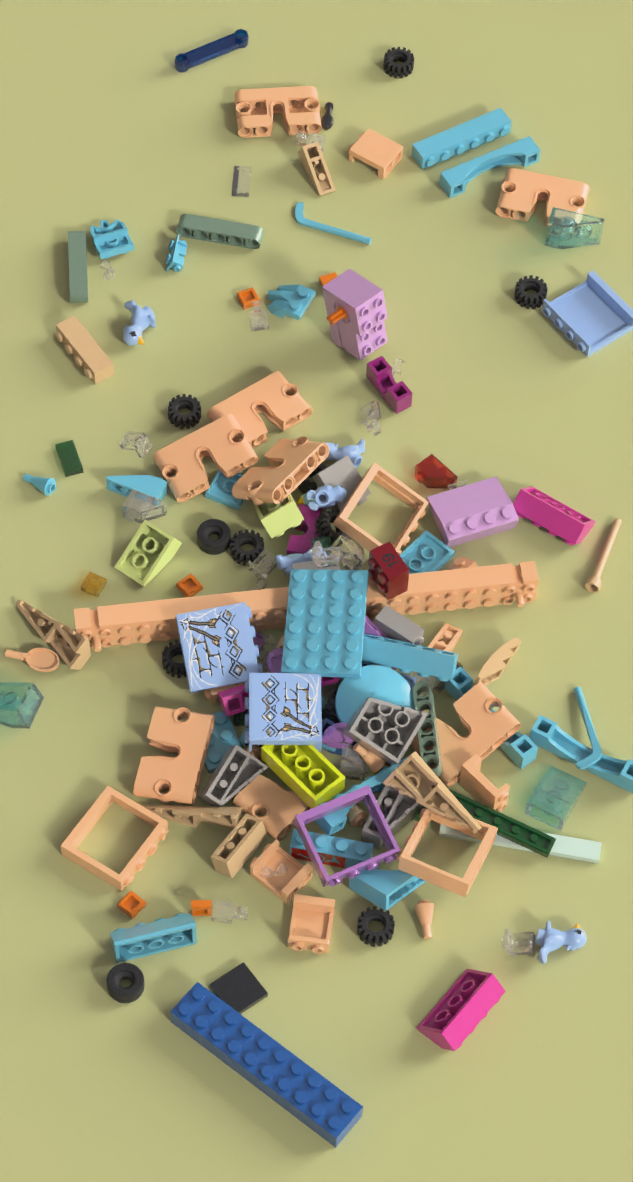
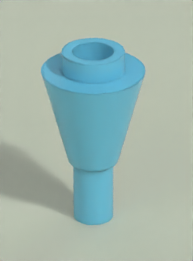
M28 474L23 476V481L31 483L46 496H49L56 489L54 478L34 477Z

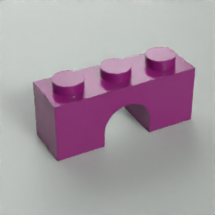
M380 356L368 362L366 377L392 410L397 414L411 407L413 393L403 381L395 382L392 376V367L384 357Z
M299 504L298 508L304 520L295 527V530L303 531L305 534L300 536L291 534L286 555L307 553L309 549L314 547L315 542L318 543L320 533H316L318 528H315V525L317 524L316 519L321 515L322 508H318L315 511L310 509L308 505Z

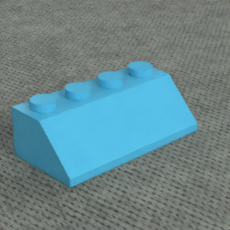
M180 913L172 918H159L151 923H139L131 928H118L110 932V942L115 961L120 963L197 944L196 923L191 913Z

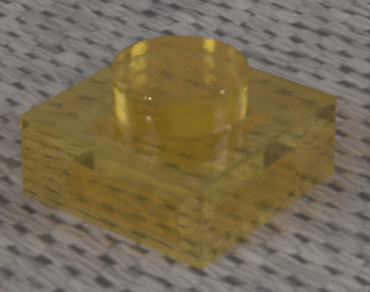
M89 572L81 585V590L98 597L107 584V579Z

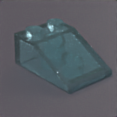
M553 207L548 221L545 246L568 249L598 245L601 242L604 219Z
M0 682L1 725L11 728H30L44 699V696L34 683Z
M550 766L527 801L525 814L561 831L587 782Z

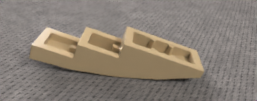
M517 637L502 645L491 655L483 665L472 688L478 683H483L486 686L501 677L504 669L508 667L521 644Z

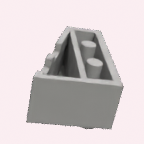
M238 745L231 746L210 777L199 798L211 806L220 807L244 786L254 780L262 771L266 770L268 766Z
M386 785L377 800L393 836L423 809V805L417 803L415 799L402 795L398 790ZM370 815L362 829L361 841L371 843L373 847L380 849L384 842Z

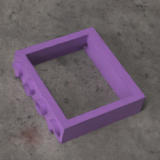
M369 785L297 814L293 819V823L323 887L329 884L330 887L336 886L342 882L341 879L346 877L352 879L360 875L362 870L367 869V871H371L377 868L381 862L390 863L397 859L396 856L400 852ZM364 800L388 851L328 876L305 828V824Z

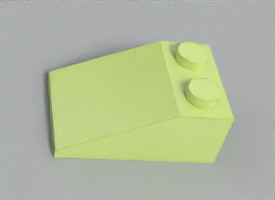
M291 494L280 504L264 503L262 505H254L260 521L271 539L283 535L285 530L291 527H297L304 520Z
M145 519L114 568L145 587L173 558L182 543Z

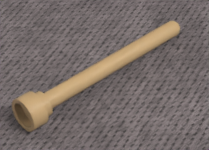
M618 518L613 522L593 576H590L586 581L585 589L589 592H599L602 585L600 577L621 525V520Z

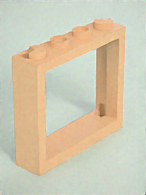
M374 462L360 480L334 520L333 525L369 551L383 545L347 519L373 479L414 509V512L393 544V547L400 555L402 551L399 549L401 546L404 547L409 541V533H413L418 527L419 523L417 521L426 514L425 508L429 502Z
M107 786L62 843L61 853L64 857L122 891L126 885L132 883L135 873L143 869L146 863L145 860L149 855L152 856L155 853L158 843L161 840H165L166 834L169 832L168 821ZM112 802L155 827L120 875L76 849Z
M424 808L419 817L421 818L420 821L416 820L413 826V834H409L406 838L405 849H400L397 860H399L398 869L466 897L495 841L498 828L475 819L482 828L474 834L470 829L454 823L455 821L448 817L441 816L428 808ZM431 820L482 841L463 879L411 857Z

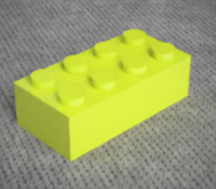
M264 745L261 747V760L311 809L324 802H329L334 796L345 789V776L313 745Z

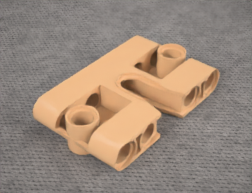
M313 86L242 89L234 93L236 122L240 137L271 136L273 114L275 113L282 114L283 123L289 135L317 134L322 129L319 111L320 103L318 101L317 89Z
M510 168L506 171L503 184L501 185V192L495 212L503 218L528 222L535 211L537 202L543 200L546 202V227L575 232L579 230L584 214L589 186L583 182Z
M276 371L213 406L208 411L207 417L213 422L227 414H233L251 447L255 448L267 441L266 433L268 432L258 412L263 413L274 425L285 431L309 417L312 413V408L298 393L297 386L290 384L281 372Z
M227 414L158 450L153 455L156 465L165 481H167V485L177 502L187 501L210 488L206 470L201 462L204 457H210L215 466L227 478L253 466L258 461L257 455L233 414Z
M305 436L297 439L282 438L264 455L270 466L251 467L233 485L232 494L236 499L252 500L254 505H262L264 503L280 504L327 458L329 447L326 443L309 441Z
M483 683L476 684L453 703L461 723L469 732L468 736H459L452 727L436 718L442 761V773L439 778L447 787L460 780L462 764L476 753L482 760L485 759L515 734L521 726L519 721L503 706L502 701L496 698ZM493 707H499V710L496 712L490 711ZM426 728L423 732H429L432 728ZM417 733L410 747L421 757ZM428 746L426 750L430 751L434 746ZM431 764L429 766L430 769L435 768L436 764Z
M155 707L147 734V739L150 740L149 745L166 752L178 753L176 757H141L134 783V796L156 798L164 804L171 803L172 801L190 805L194 804L214 728V715L190 712L185 707L178 709ZM182 718H187L186 721H180ZM165 789H168V790H169V791H168L167 793H165V794H162V793H161V792H162L163 790H165Z
M260 774L241 790L233 800V804L236 807H243L244 814L247 813L261 819L266 832L278 841L295 827L293 823L295 815L311 809L293 790L286 791L277 783Z

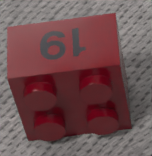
M389 541L370 550L368 559L369 578L377 584L379 593L384 595L387 600H390L408 591L410 570Z

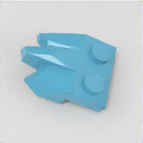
M100 220V227L90 226L93 244L100 259L110 258L134 250V244L128 235V229L124 222L115 220L110 224L107 220Z
M300 284L280 285L278 290H268L267 299L272 301V303L267 308L271 314L281 318L287 315L300 320L315 297L316 291Z

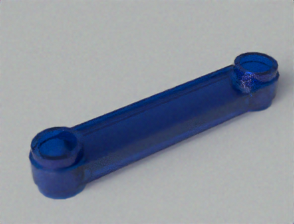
M239 29L233 34L189 52L180 53L175 58V68L178 72L183 73L192 67L231 51L245 48L249 41L248 33L246 30Z

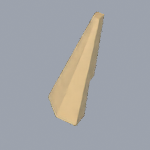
M18 600L15 605L43 641L50 643L70 669L81 670L91 656L89 639L26 602Z
M416 751L383 782L384 785L391 786L402 795L415 799L417 803L435 813L455 821L454 823L470 829L474 834L482 828Z
M141 805L165 820L197 827L199 821L234 829L242 819L243 807Z

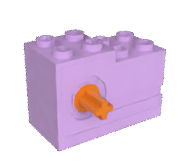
M350 268L322 286L327 311L326 319L329 321L333 343L341 348H345L348 353L360 361L387 343L384 320L388 317L384 293L381 288Z

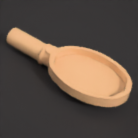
M34 648L28 653L8 649L5 652V657L26 661L30 668L39 672L54 671L60 664L58 655L47 648Z

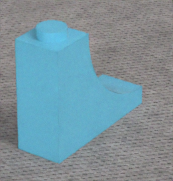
M375 868L367 871L365 869L360 871V875L349 879V889L387 911L426 881L401 870L390 871Z

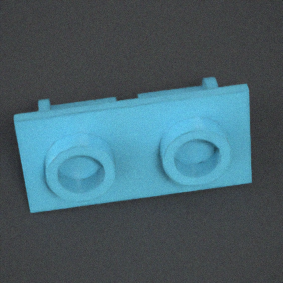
M179 234L169 243L168 250H170V253L165 260L167 264L166 271L173 268L174 271L180 272L183 269L185 259L183 257L186 255L187 244L186 241L179 240Z

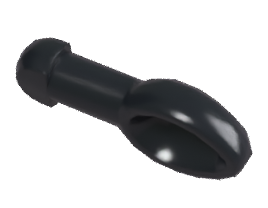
M331 102L325 104V115L321 118V126L324 130H329L333 126L334 119L331 115L334 107Z

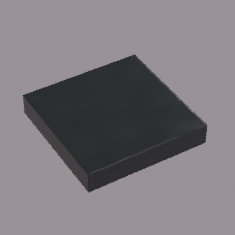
M244 962L210 984L214 994L240 1014L268 996L267 991Z

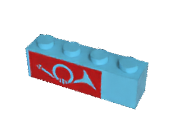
M293 829L289 854L295 859L312 862L297 829ZM308 832L322 864L347 869L372 858L373 844Z

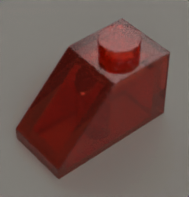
M433 454L415 466L416 480L419 483H423L427 488H456L457 476Z

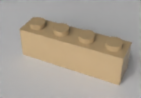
M75 315L56 324L57 332L55 335L57 340L65 345L69 355H73L76 364L84 369L88 379H92L97 384L114 375L112 361Z

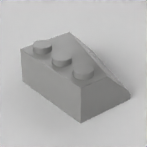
M368 697L353 714L342 733L387 763L395 765L401 761L428 713Z

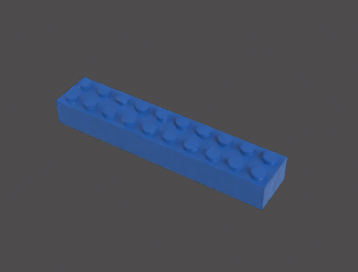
M196 982L170 1011L171 1023L335 1148L362 1117V1105L200 983Z

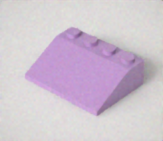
M497 477L426 497L442 541L448 547L513 529L519 521L513 503Z

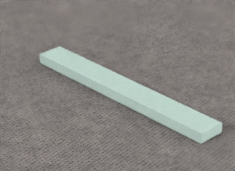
M443 824L440 825L439 836L478 843L482 842ZM545 833L556 838L549 855L599 864L601 842ZM496 834L493 843L495 846L533 852Z

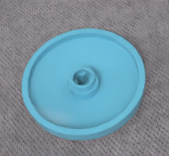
M380 665L361 667V678L345 677L338 688L335 698V710L340 723H348L353 714L368 697L415 710L413 692L408 682L398 672Z

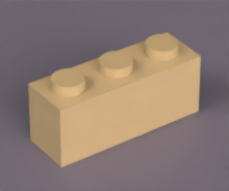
M247 813L210 856L216 872L231 879L236 875L268 836L261 819Z

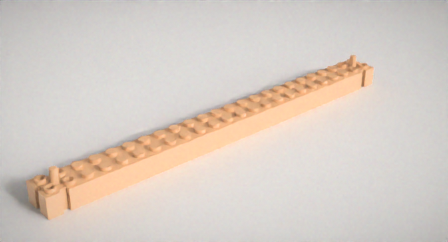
M535 561L520 562L519 565L512 566V563L409 574L408 591L390 600L381 595L374 580L368 578L366 616L375 619L386 605L401 615H416L425 612L435 613L444 610L454 611L462 608L473 609L475 607H491L500 604L510 605L514 603V600H516L518 607H523L524 603H529L536 599L539 579ZM289 587L99 606L95 610H89V608L74 609L75 630L89 639L90 649L94 648L95 652H100L102 650L101 647L106 648L113 645L168 641L170 639H179L175 618L177 614L246 602V607L250 606L252 618H249L250 626H254L255 630L283 629L286 624Z

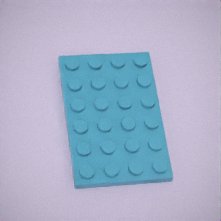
M291 569L281 673L321 674V677L361 678L368 570Z

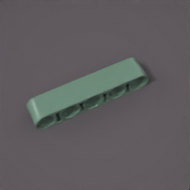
M182 214L176 233L185 238L258 249L261 246L264 230L256 225Z
M68 231L70 303H87L86 231Z
M419 682L413 687L415 710H429L428 715L418 730L420 755L428 766L436 764V767L431 770L439 777L442 773V761L434 696L427 683ZM422 692H427L426 695H424V696H419L420 693H422ZM426 728H432L429 732H423ZM428 746H434L432 750H426Z

